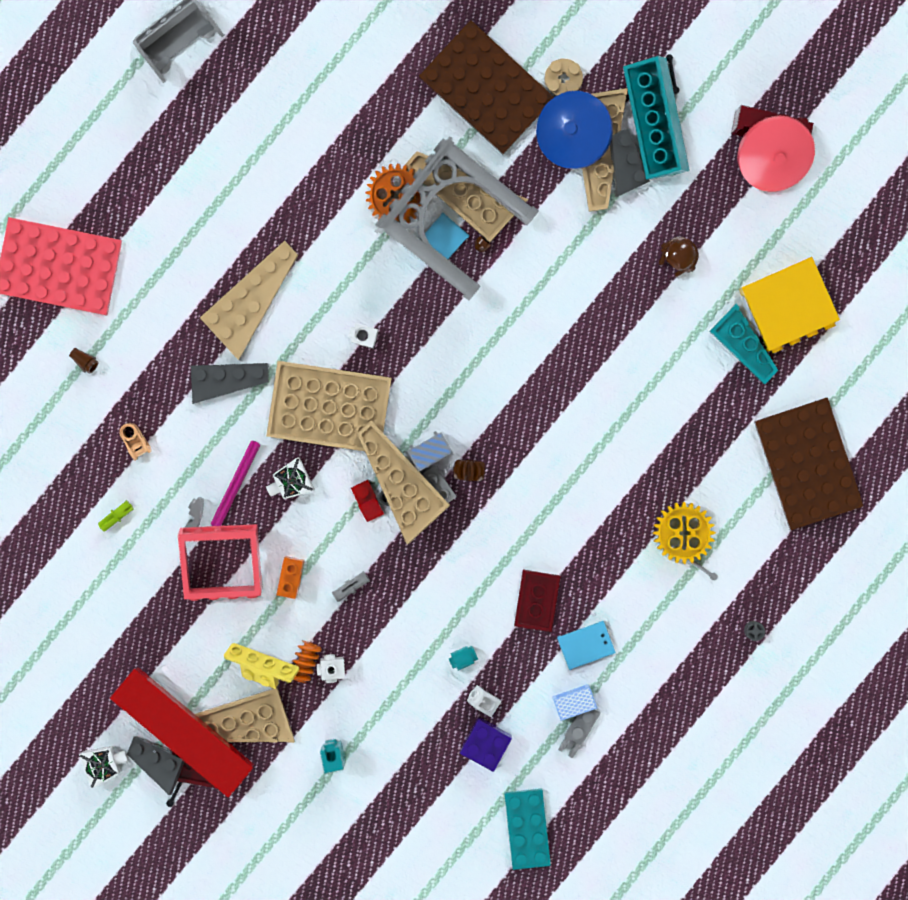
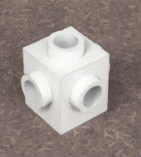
M335 654L324 655V658H320V664H316L317 676L321 675V679L326 680V683L337 682V679L345 678L343 656L335 657Z

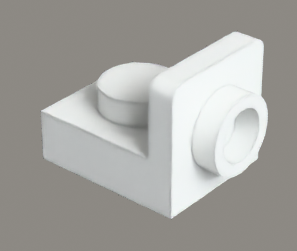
M477 685L470 692L467 702L477 710L492 717L501 700Z

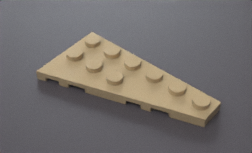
M627 88L591 94L602 101L607 107L612 118L613 134L621 131ZM610 145L606 153L597 162L582 168L588 212L608 209L614 172Z
M286 241L281 243L200 317L238 360L242 357L244 350L251 341L276 293H278L281 284L298 257V254Z
M370 421L357 435L408 545L450 505L382 431Z
M278 687L195 713L197 717L227 742L295 743Z

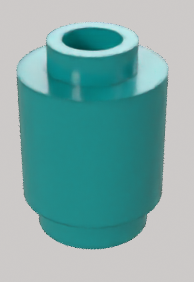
M466 646L450 653L451 657L448 658L452 668H457L458 671L475 664L474 661L478 660L472 646Z

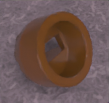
M481 236L475 241V249L479 252H485L491 246Z

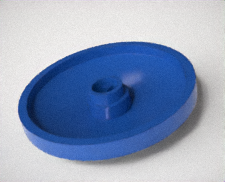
M583 91L564 92L551 99L541 111L536 127L537 141L543 154L554 164L567 169L585 168L597 162L609 148L613 135L612 118L607 107L595 96Z

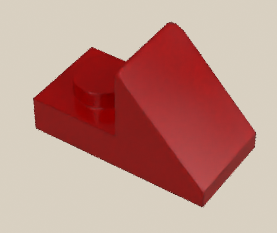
M369 480L351 487L358 507L367 522L384 515Z

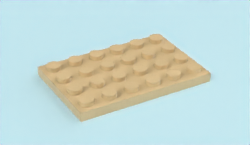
M277 361L266 437L365 451L357 433L370 421L384 433L392 378Z

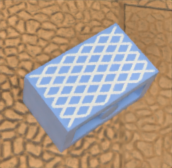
M589 684L552 696L561 721L597 709Z

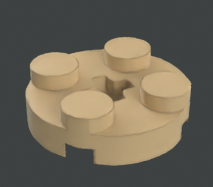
M562 58L551 62L546 69L544 82L551 94L557 96L568 91H578L583 82V73L578 63ZM562 73L569 77V80H566L565 83H561V79H558V76H562Z

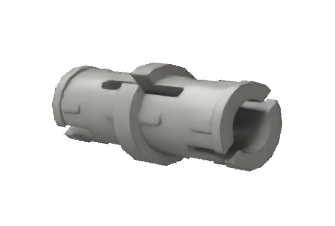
M363 571L352 580L348 579L345 581V584L333 591L332 595L337 602H340L349 594L356 593L358 588L370 582V580Z

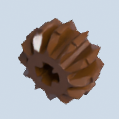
M456 460L453 466L454 478L464 481H481L485 475V463L475 460Z

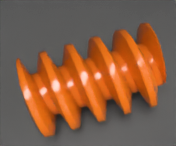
M301 640L304 645H298L297 647L302 651L295 652L299 659L292 660L299 667V671L293 680L307 683L305 681L311 680V676L308 674H313L314 672L311 667L317 664L313 659H319V655L316 652H321L322 648L316 644Z

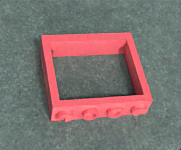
M257 524L180 528L178 543L184 599L197 601L203 598L217 600L226 597L228 599H237L239 597L256 598L261 596L263 587ZM251 540L254 585L190 588L186 541Z

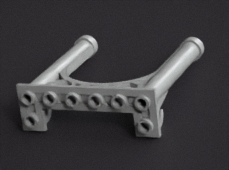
M449 136L447 140L443 138L434 148L435 155L431 153L425 160L426 167L423 170L419 168L414 174L413 178L415 181L411 185L407 183L401 193L404 195L400 200L396 198L389 206L392 209L389 214H383L376 222L375 226H377V229L374 232L377 234L386 232L393 240L403 245L459 290L463 297L469 301L481 286L436 251L425 236L424 215L433 196L448 185L464 182L480 187L526 226L534 219L539 210L534 206L528 205L454 144L453 138ZM442 165H448L452 169L451 179L442 180L438 177L437 173ZM457 168L461 169L469 177H456ZM433 171V179L439 185L424 186L423 182ZM416 191L420 195L419 204L422 205L421 209L417 204H407ZM410 208L415 209L418 213V221L412 224L406 223L403 219L404 213ZM417 226L420 239L408 229Z

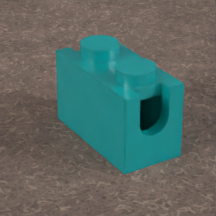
M336 739L326 740L320 749L324 773L343 770L346 761L342 741H337Z

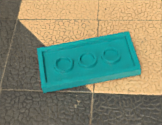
M542 788L504 792L513 870L551 866Z

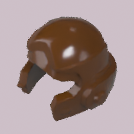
M674 237L661 245L662 255L659 265H663L666 259L672 267L679 270L674 274L675 277L685 272H693L696 269L695 266L698 262L699 253L692 241L685 237Z

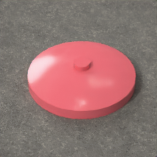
M787 116L769 117L755 124L744 135L738 148V166L744 178L753 187L768 192L785 190L801 181L810 170L815 156V144L808 129L798 120Z

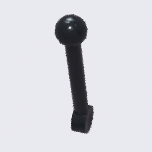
M668 54L666 58L669 63L673 92L678 94L680 89L676 85L672 63L673 56Z
M183 782L178 783L171 799L166 802L168 807L174 805V799Z

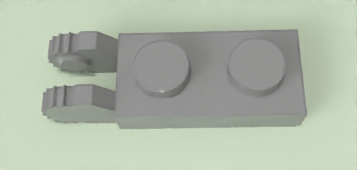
M594 709L575 716L558 750L561 752L565 750L569 740H572L575 744L569 752V757L573 758L601 713Z

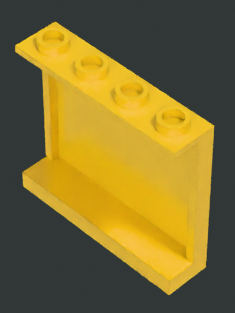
M813 257L739 289L741 296L744 295L767 347L765 349L767 352H778L783 349L782 345L787 343L790 346L801 341L800 337L805 335L808 338L818 334V329L824 327L825 330L836 326L835 322L840 320Z

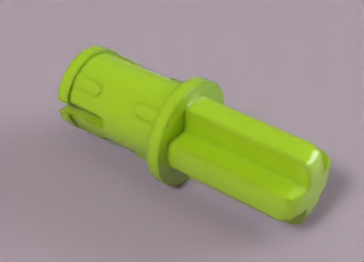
M125 500L115 510H110L111 513L99 521L98 526L102 531H107L134 510L133 506L129 504L128 500Z

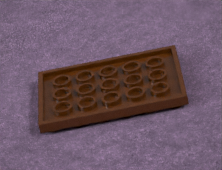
M472 20L464 26L419 75V78L502 155L539 117L545 105L554 98Z
M828 397L754 421L789 530L863 507Z

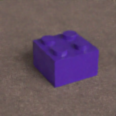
M478 717L460 748V754L494 772L512 740V735Z

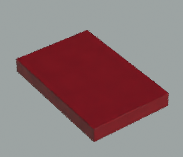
M523 569L514 621L515 627L552 632L561 575Z

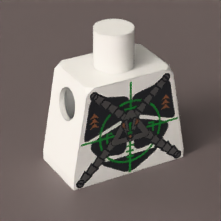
M300 457L274 473L275 482L266 486L271 497L281 492L283 499L315 490Z
M113 746L85 750L79 754L91 789L118 775L122 771L120 764L129 761L126 750L116 753Z

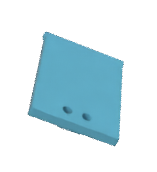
M441 213V216L425 232L430 245L446 259H449L459 246L469 238V235L444 213Z
M604 620L565 635L557 636L569 670L616 653Z

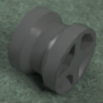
M749 621L744 627V634L752 641H760L765 636V628L757 621Z

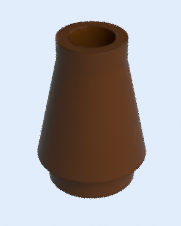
M74 348L69 354V357L74 360L84 373L91 374L98 366L99 362L96 360V357L77 348Z

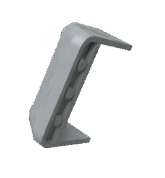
M182 0L134 38L133 44L162 82L165 83L167 80L162 74L170 70L172 63L170 59L199 36L203 39H209L216 32L221 37L225 35L197 0Z

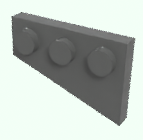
M626 128L613 134L610 152L614 167L613 180H615L616 188L614 194L615 197H618L650 182V180H646L644 166L629 129Z
M134 736L127 755L168 795H172L185 761L164 748Z

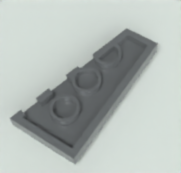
M268 363L191 366L192 404L268 383Z

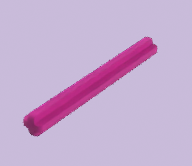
M254 440L250 441L211 521L212 526L222 525L260 448V443Z

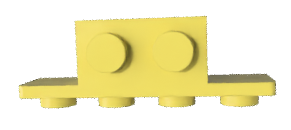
M232 643L224 654V659L240 664L242 677L260 683L265 687L276 689L279 684L278 679L290 683L299 671V667L236 643Z

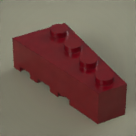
M740 105L734 114L731 135L744 137L751 127L766 118L790 116ZM794 118L801 122L812 135L813 122H809L807 118Z

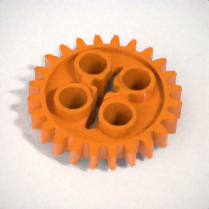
M397 163L395 169L393 164H389V170L382 166V173L375 171L377 177H370L373 184H367L371 190L365 192V194L370 195L366 202L372 203L368 209L375 210L372 214L373 216L379 214V220L383 214H389L391 211L389 206L396 198L392 199L386 207H384V203L395 195L394 191H400L407 183L411 185L415 181L413 178L415 169L412 168L408 171V165H404L401 169V165ZM396 176H399L402 180L401 185L398 187L393 183V179ZM382 188L387 191L385 199H381L379 196V191ZM417 191L414 194V199L408 201L407 204L413 203L419 207L422 206L419 204L420 195ZM401 192L398 194V200L404 195ZM413 208L407 209L403 219L408 224L411 223L410 217L413 219L418 218L416 215L417 211Z

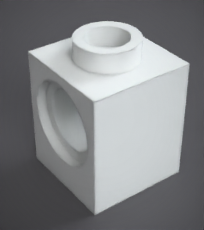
M356 323L355 327L351 326L348 338H351V343L374 349L379 330ZM362 330L368 333V338L365 341H360L357 337L358 333Z

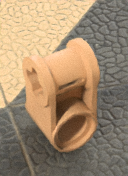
M128 423L121 427L120 436L134 461L138 460V457L144 453L152 452L149 443L136 424ZM127 427L134 429L132 437L126 435L125 430Z

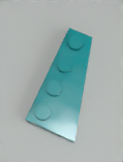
M736 303L709 332L763 384H766L776 374L778 369Z

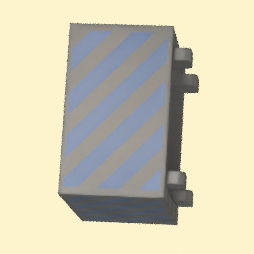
M435 431L433 432L435 434L434 437L416 447L409 446L410 450L407 452L418 472L453 453L442 433L438 434Z

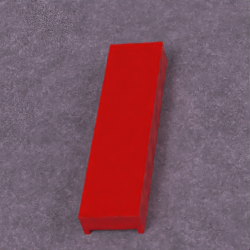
M139 667L133 669L110 697L121 709L228 798L253 769L254 763Z

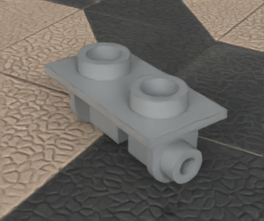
M436 466L422 474L448 503L457 497Z

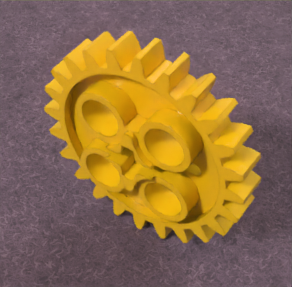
M682 502L681 507L674 503V509L667 506L668 512L661 511L663 517H656L660 523L653 525L658 528V531L652 532V534L658 535V538L653 541L660 542L656 548H663L664 550L661 555L664 556L668 553V560L675 557V563H678L680 559H682L683 564H686L687 559L694 563V557L701 560V553L707 555L705 548L712 549L708 543L715 542L714 539L710 538V535L716 534V532L710 531V528L715 525L708 523L712 517H705L706 510L699 512L701 506L698 505L693 509V503L691 502L688 507H686L685 502ZM683 516L686 517L685 530L689 532L685 535V550L682 549L683 536L679 534L680 531H683ZM673 518H677L679 521V525L675 529H672L669 524ZM692 518H696L698 525L692 529L689 526V521ZM674 537H677L679 539V545L675 548H672L670 546V540ZM692 537L698 539V545L694 548L689 545V540Z

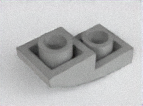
M202 497L193 498L188 508L190 511L188 514L194 517V519H190L185 527H199L204 508V498Z

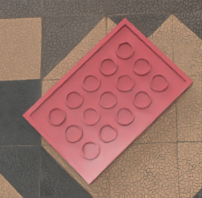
M8 217L0 256V294L107 316L122 240Z

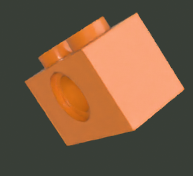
M284 557L276 595L292 599L297 598L305 562L304 559Z

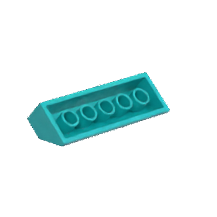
M655 56L623 66L646 180L690 171L667 58Z

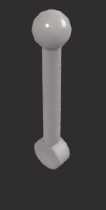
M694 561V563H692L694 566H696L697 568L705 572L707 575H709L711 580H716L718 578V575L716 573H711L697 562Z

